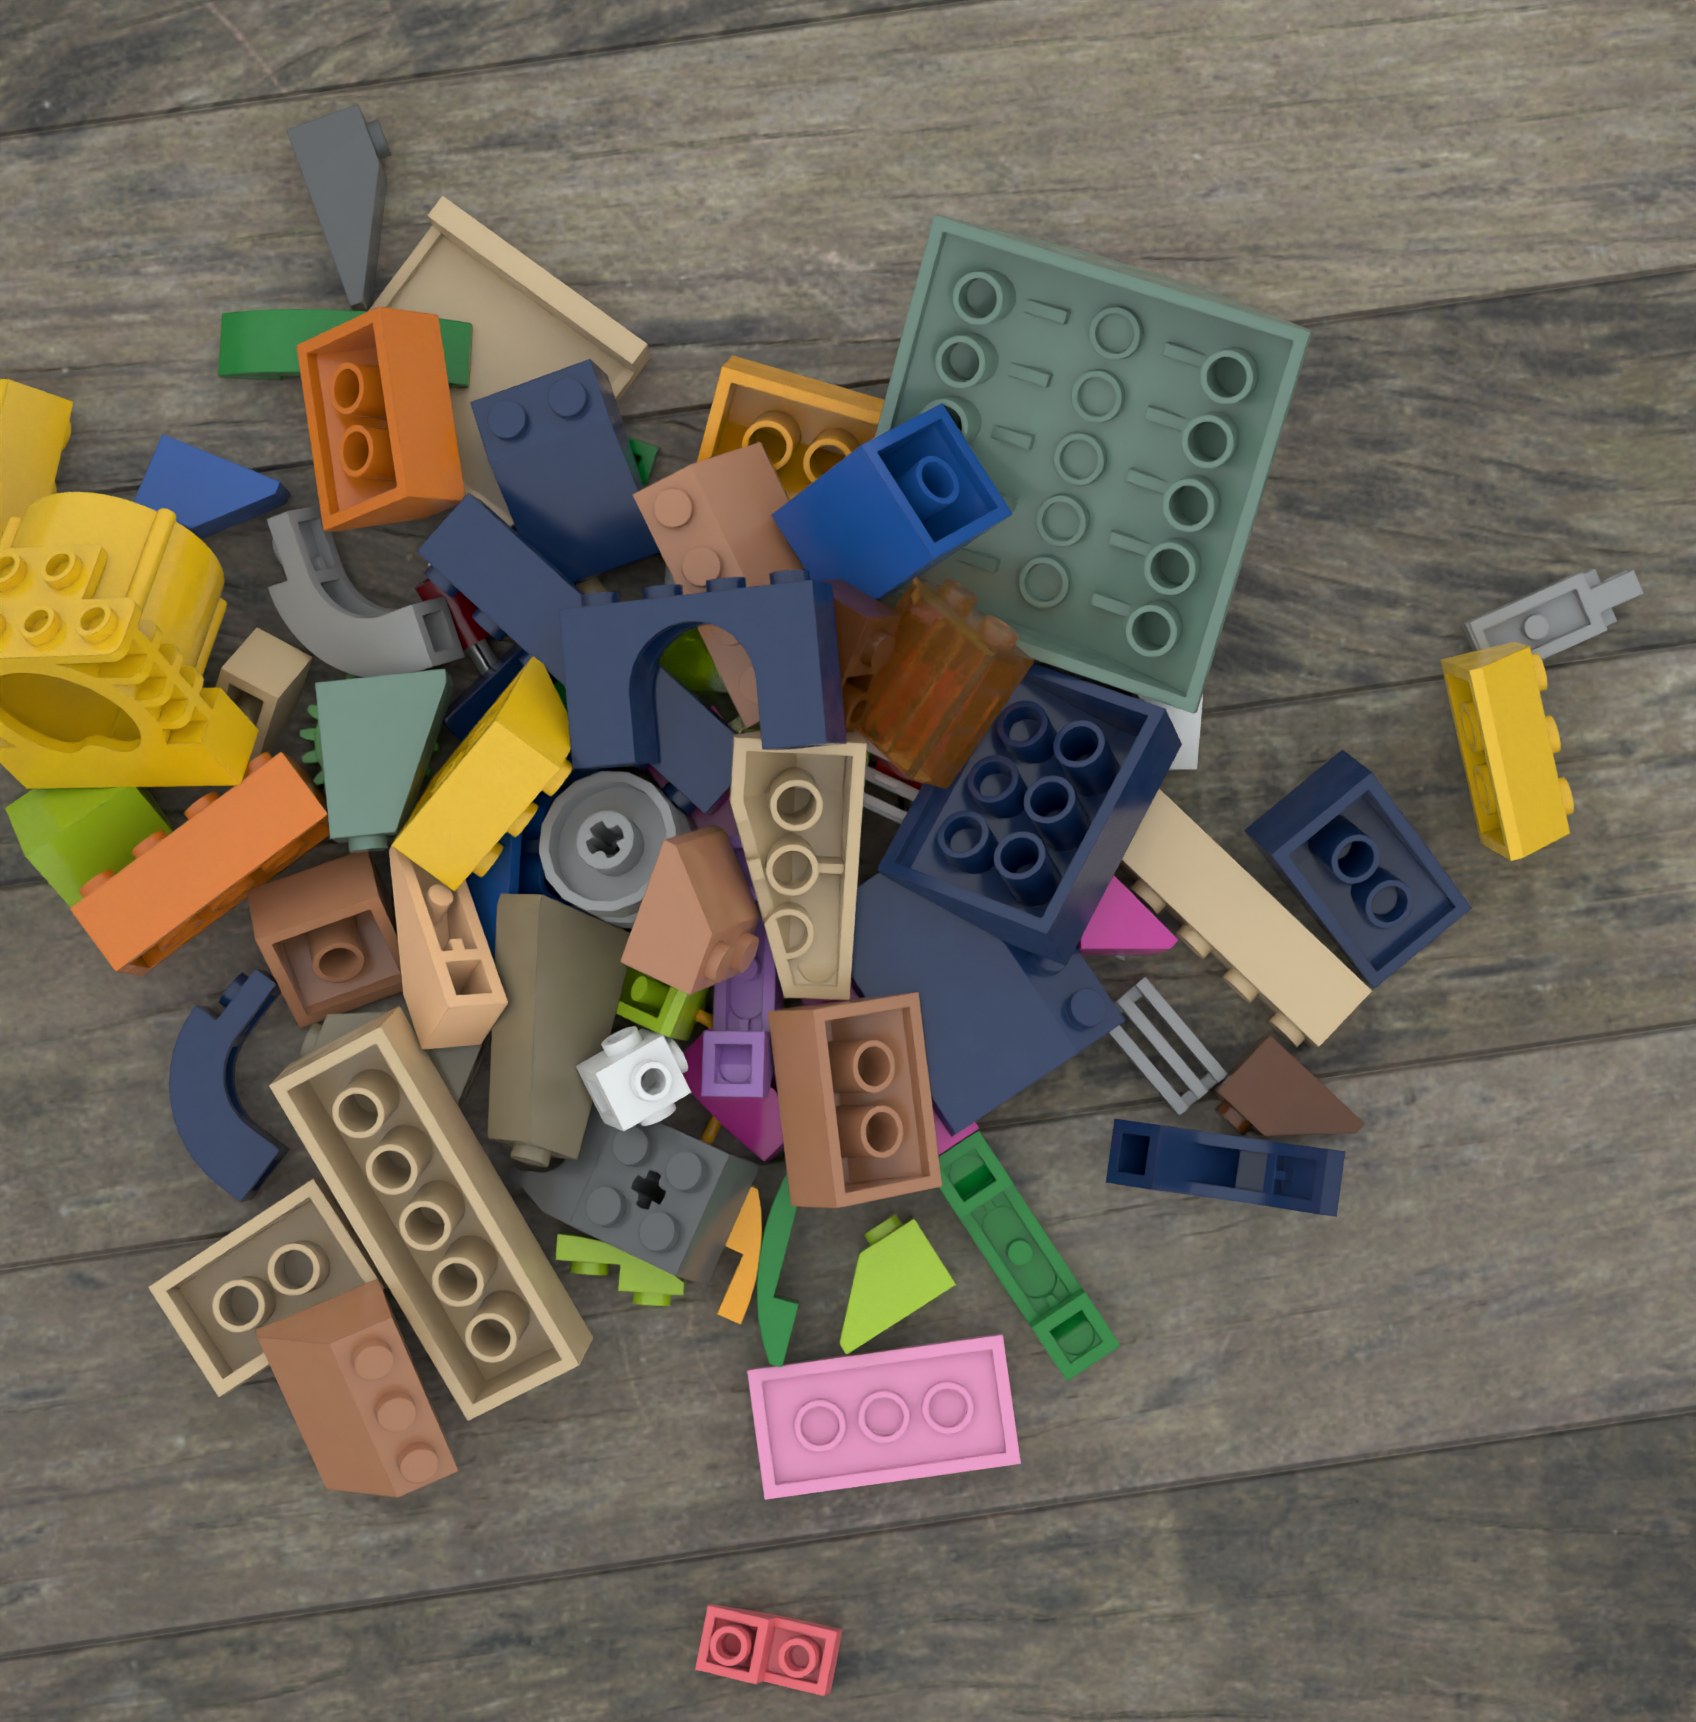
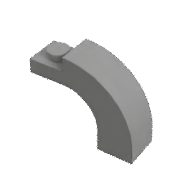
M320 505L287 511L267 519L273 536L272 545L274 553L282 564L287 577V581L268 587L269 593L281 618L290 631L310 652L322 661L355 676L373 677L420 672L465 657L445 596L395 610L378 606L357 591L345 573L332 533L323 531Z

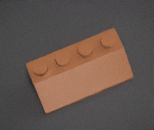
M761 442L690 464L633 494L675 583L683 585V595L706 592V581L711 579L745 577L746 587L770 585L769 573L805 569L771 516L790 499ZM715 625L697 627L745 728L760 730L756 678L747 652L730 633Z

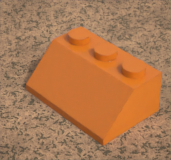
M379 306L296 345L323 531L336 532L424 519L457 506L465 497L439 317L437 314Z

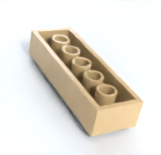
M400 1006L290 1063L269 1087L466 1419L469 1421L579 1366L593 1340V1336L426 1050H421L418 1037Z

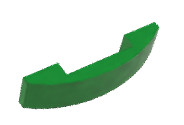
M270 309L222 313L218 376L230 379L283 381V376H301L296 345L368 311ZM439 318L449 387L469 388L473 325L468 322Z
M977 1129L938 1155L942 1187H939V1189L1066 1381H1069L1121 1346L1025 1203L979 1130Z
M787 1174L774 1199L765 1226L757 1273V1307L762 1341L769 1364L778 1367L783 1366L799 1305V1300L775 1294L797 1206H791Z

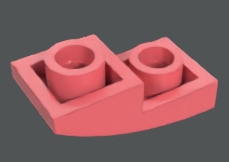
M710 1604L707 1607L695 1670L752 1684L768 1682L826 1696L831 1693L843 1629L769 1613Z

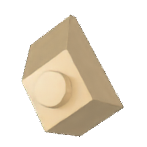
M258 627L222 666L216 683V687H221L259 729L249 762L265 752L270 754L299 701L313 658Z

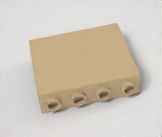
M442 196L428 214L432 225L368 311L380 306L437 314L441 319L468 322L473 325L469 388L449 387L465 496L467 493H470L481 499L518 533L489 464L470 402L591 359L608 375L616 402H618L651 356L647 343Z

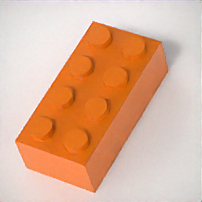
M269 752L257 756L248 762L240 786H234L222 796H219L216 791H212L201 797L184 812L188 819L187 822L169 835L164 830L150 835L132 850L131 853L136 860L117 874L112 869H107L81 887L79 893L83 899L72 906L70 910L116 972L138 976L145 975L248 898L247 890L267 884L330 837L326 796L315 785L313 778L301 763L283 752L278 753L273 758Z

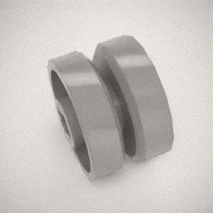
M600 771L576 780L554 800L541 826L539 855L546 879L564 900L613 926L632 929L663 841L698 829L692 818L652 783L629 772Z

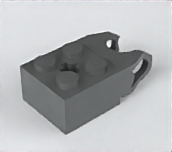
M592 1102L577 1160L565 1159L554 1170L542 1173L531 1170L524 1171L512 1166L506 1179L523 1188L543 1213L674 1276L708 1285L760 1165L662 1120L648 1126H642L638 1123L626 1131L619 1130L603 1122L594 1102Z

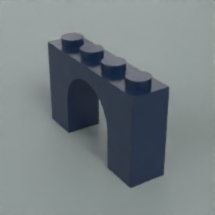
M807 569L785 570L769 573L770 585L746 587L745 577L717 578L706 581V592L683 595V585H658L643 588V600L621 602L620 592H599L581 595L582 607L559 609L573 769H606L658 763L652 698L655 670L661 656L674 640L685 632L704 625H715L730 633L743 646L751 660L757 686L762 750H792L847 744L833 584L810 580V572Z

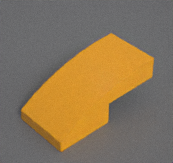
M754 1185L751 1186L725 1245L743 1255L717 1312L718 1315L740 1325L755 1285L762 1240L759 1188Z

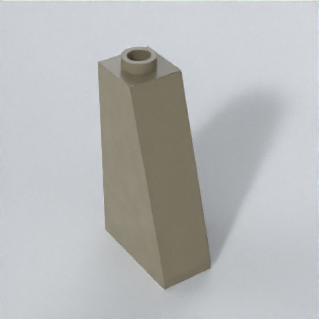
M500 893L497 904L495 966L508 1004L492 1027L488 1138L511 1146L510 1157L512 1159L535 1166L548 1167L551 1157L578 1159L593 1100L576 1066L603 1051L601 1043L611 1034L628 966L620 961L630 933L540 894Z

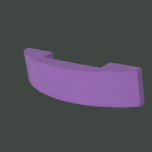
M728 835L761 915L740 836ZM762 915L754 932V936L759 938V945L749 968L744 973H739L737 976L714 985L713 1031H703L701 1096L768 1097L774 1072L768 1011L782 1009L783 991Z

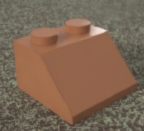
M711 825L663 841L622 955L621 963L689 995L737 976L739 973H744L749 968L759 945V938L754 936V932L761 915L726 830L716 825Z
M370 852L352 853L247 890L255 941L299 1028L324 1020L327 1014H341L403 992L395 910Z

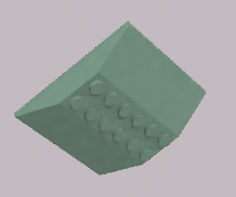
M939 214L934 215L875 437L943 403L1013 514L881 603L898 613L1195 714L1198 711L1313 331L1205 288L1080 249Z

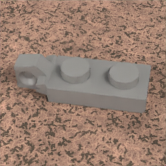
M1591 569L1586 572H1576L1461 625L1473 651L1515 641L1530 646L1531 654L1538 653L1543 660L1607 631L1606 626L1617 622L1612 607L1643 594V590L1634 570L1629 572L1624 570L1600 581L1596 570Z

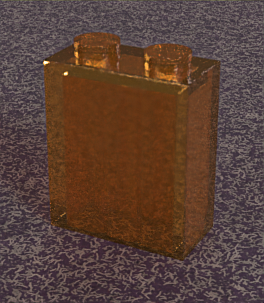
M915 576L894 608L895 611L902 614L894 634L896 637L895 650L889 661L878 672L870 691L871 706L866 717L855 727L910 780L945 789L950 787L1034 663V660L1015 644L1019 635L1014 629L994 616L986 615L984 617L974 608L978 598L959 583L947 578L940 585Z

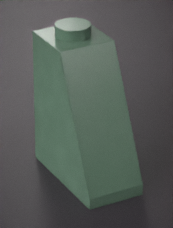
M446 669L315 683L330 839L338 843L348 842L350 853L388 849L387 838L397 837L412 812L454 690L453 676Z

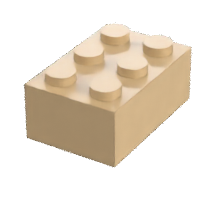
M320 1177L310 1180L148 1288L218 1397H221L270 1366L255 1330L376 1279H379L384 1291L389 1287L325 1179Z

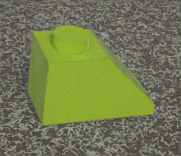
M628 966L616 1014L661 1035L688 1041L694 1025L698 1022L695 1020L698 1010L705 1009L706 995L710 987L689 995Z
M895 1213L863 1234L869 1245L859 1250L840 1335L839 1344L846 1355L956 1285L913 1216L902 1223Z

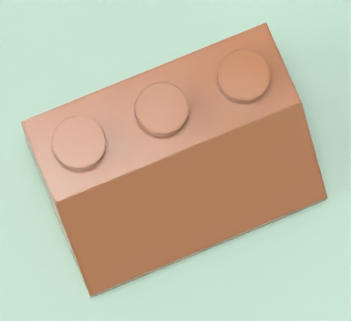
M919 992L820 1002L768 1011L791 1206L841 1208L942 1187Z
M379 1279L255 1330L259 1343L326 1489L398 1498L458 1472L443 1426Z

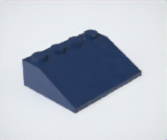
M996 650L877 868L881 875L1008 944L1067 966L1182 746L1166 709Z
M880 872L857 887L851 986L859 998L919 992L932 1107L951 1137L1125 1022V1019L1077 947L1067 966L1008 944L881 875Z

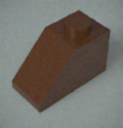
M1271 1035L1262 1036L1227 1073L1228 1075L1211 1090L1221 1101L1215 1108L1216 1113L1242 1136L1249 1129L1256 1135L1261 1136L1357 1133L1365 1124Z

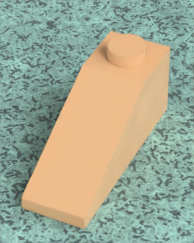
M391 846L389 857L403 995L421 1050L481 1045L508 1004L466 879L456 891H453Z

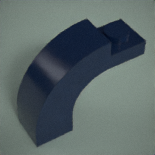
M255 969L250 976L242 972L232 981L220 998L219 1003L225 1007L220 1016L207 1006L195 1005L178 1035L170 1065V1103L177 1130L186 1149L209 1178L240 1202L249 1201L254 1198L290 1150V1148L260 1127L247 1114L240 1102L235 1085V1067L242 1045L281 994L274 976L260 969Z
M1114 1119L1106 1183L1337 1217L1345 1151Z

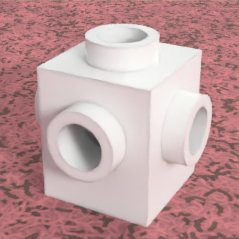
M636 1026L622 1029L610 1035L601 1043L603 1051L576 1066L603 1122L622 1131H626L638 1123L642 1126H648L667 1118L676 1110L674 1102L691 1093L683 1076V1073L688 1071V1064L677 1043L672 1038H664L659 1033L643 1028L638 1030Z

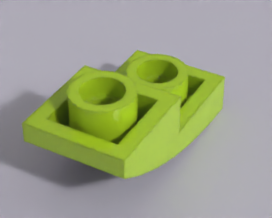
M571 1232L557 1234L555 1260L571 1261L570 1273L586 1275H608L609 1264L620 1265L618 1291L633 1292L632 1303L671 1306V1295H684L686 1292L687 1279L674 1276L591 1235Z

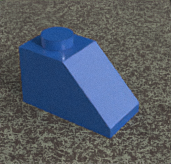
M162 434L134 502L155 511L161 508L169 509L177 515L176 522L183 525L196 536L206 538L285 505L290 492L280 481Z

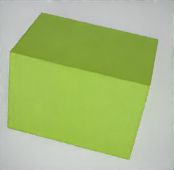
M147 787L32 789L5 807L25 857L70 908L83 899L79 890L93 877L107 869H112L117 874L136 860L131 852L147 837L160 830H164L167 835L175 831Z

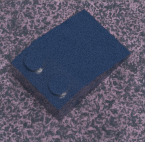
M591 359L470 402L489 464L518 534L573 584L576 585L661 555L633 497V494L644 489L609 377Z
M1344 750L1337 753L1244 830L1281 880L1373 989L1472 909L1375 775Z

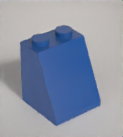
M943 403L860 445L771 516L804 568L809 570L812 580L842 579L872 598L882 602L1007 519L1013 513Z

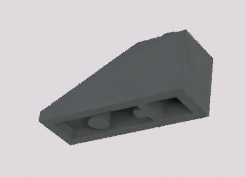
M355 104L286 129L349 304L353 311H368L373 304L387 188V176L380 159L391 156V152L379 120L367 123L359 105Z

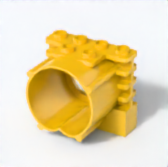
M64 492L48 495L33 502L25 511L23 518H9L0 541V764L26 789L241 785L259 729L221 687L202 688L204 682L203 673L227 608V602L220 598L224 588V572L211 549L194 533L176 522L177 515L173 511L165 508L155 511L138 503L104 494Z

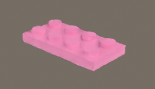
M1002 1333L783 1363L782 1367L769 1365L747 1369L765 1500L1021 1464Z

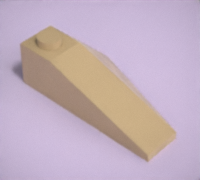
M855 728L854 732L846 733L847 744L792 750H762L761 731L733 735L730 803L784 998L850 999L867 743L859 728Z

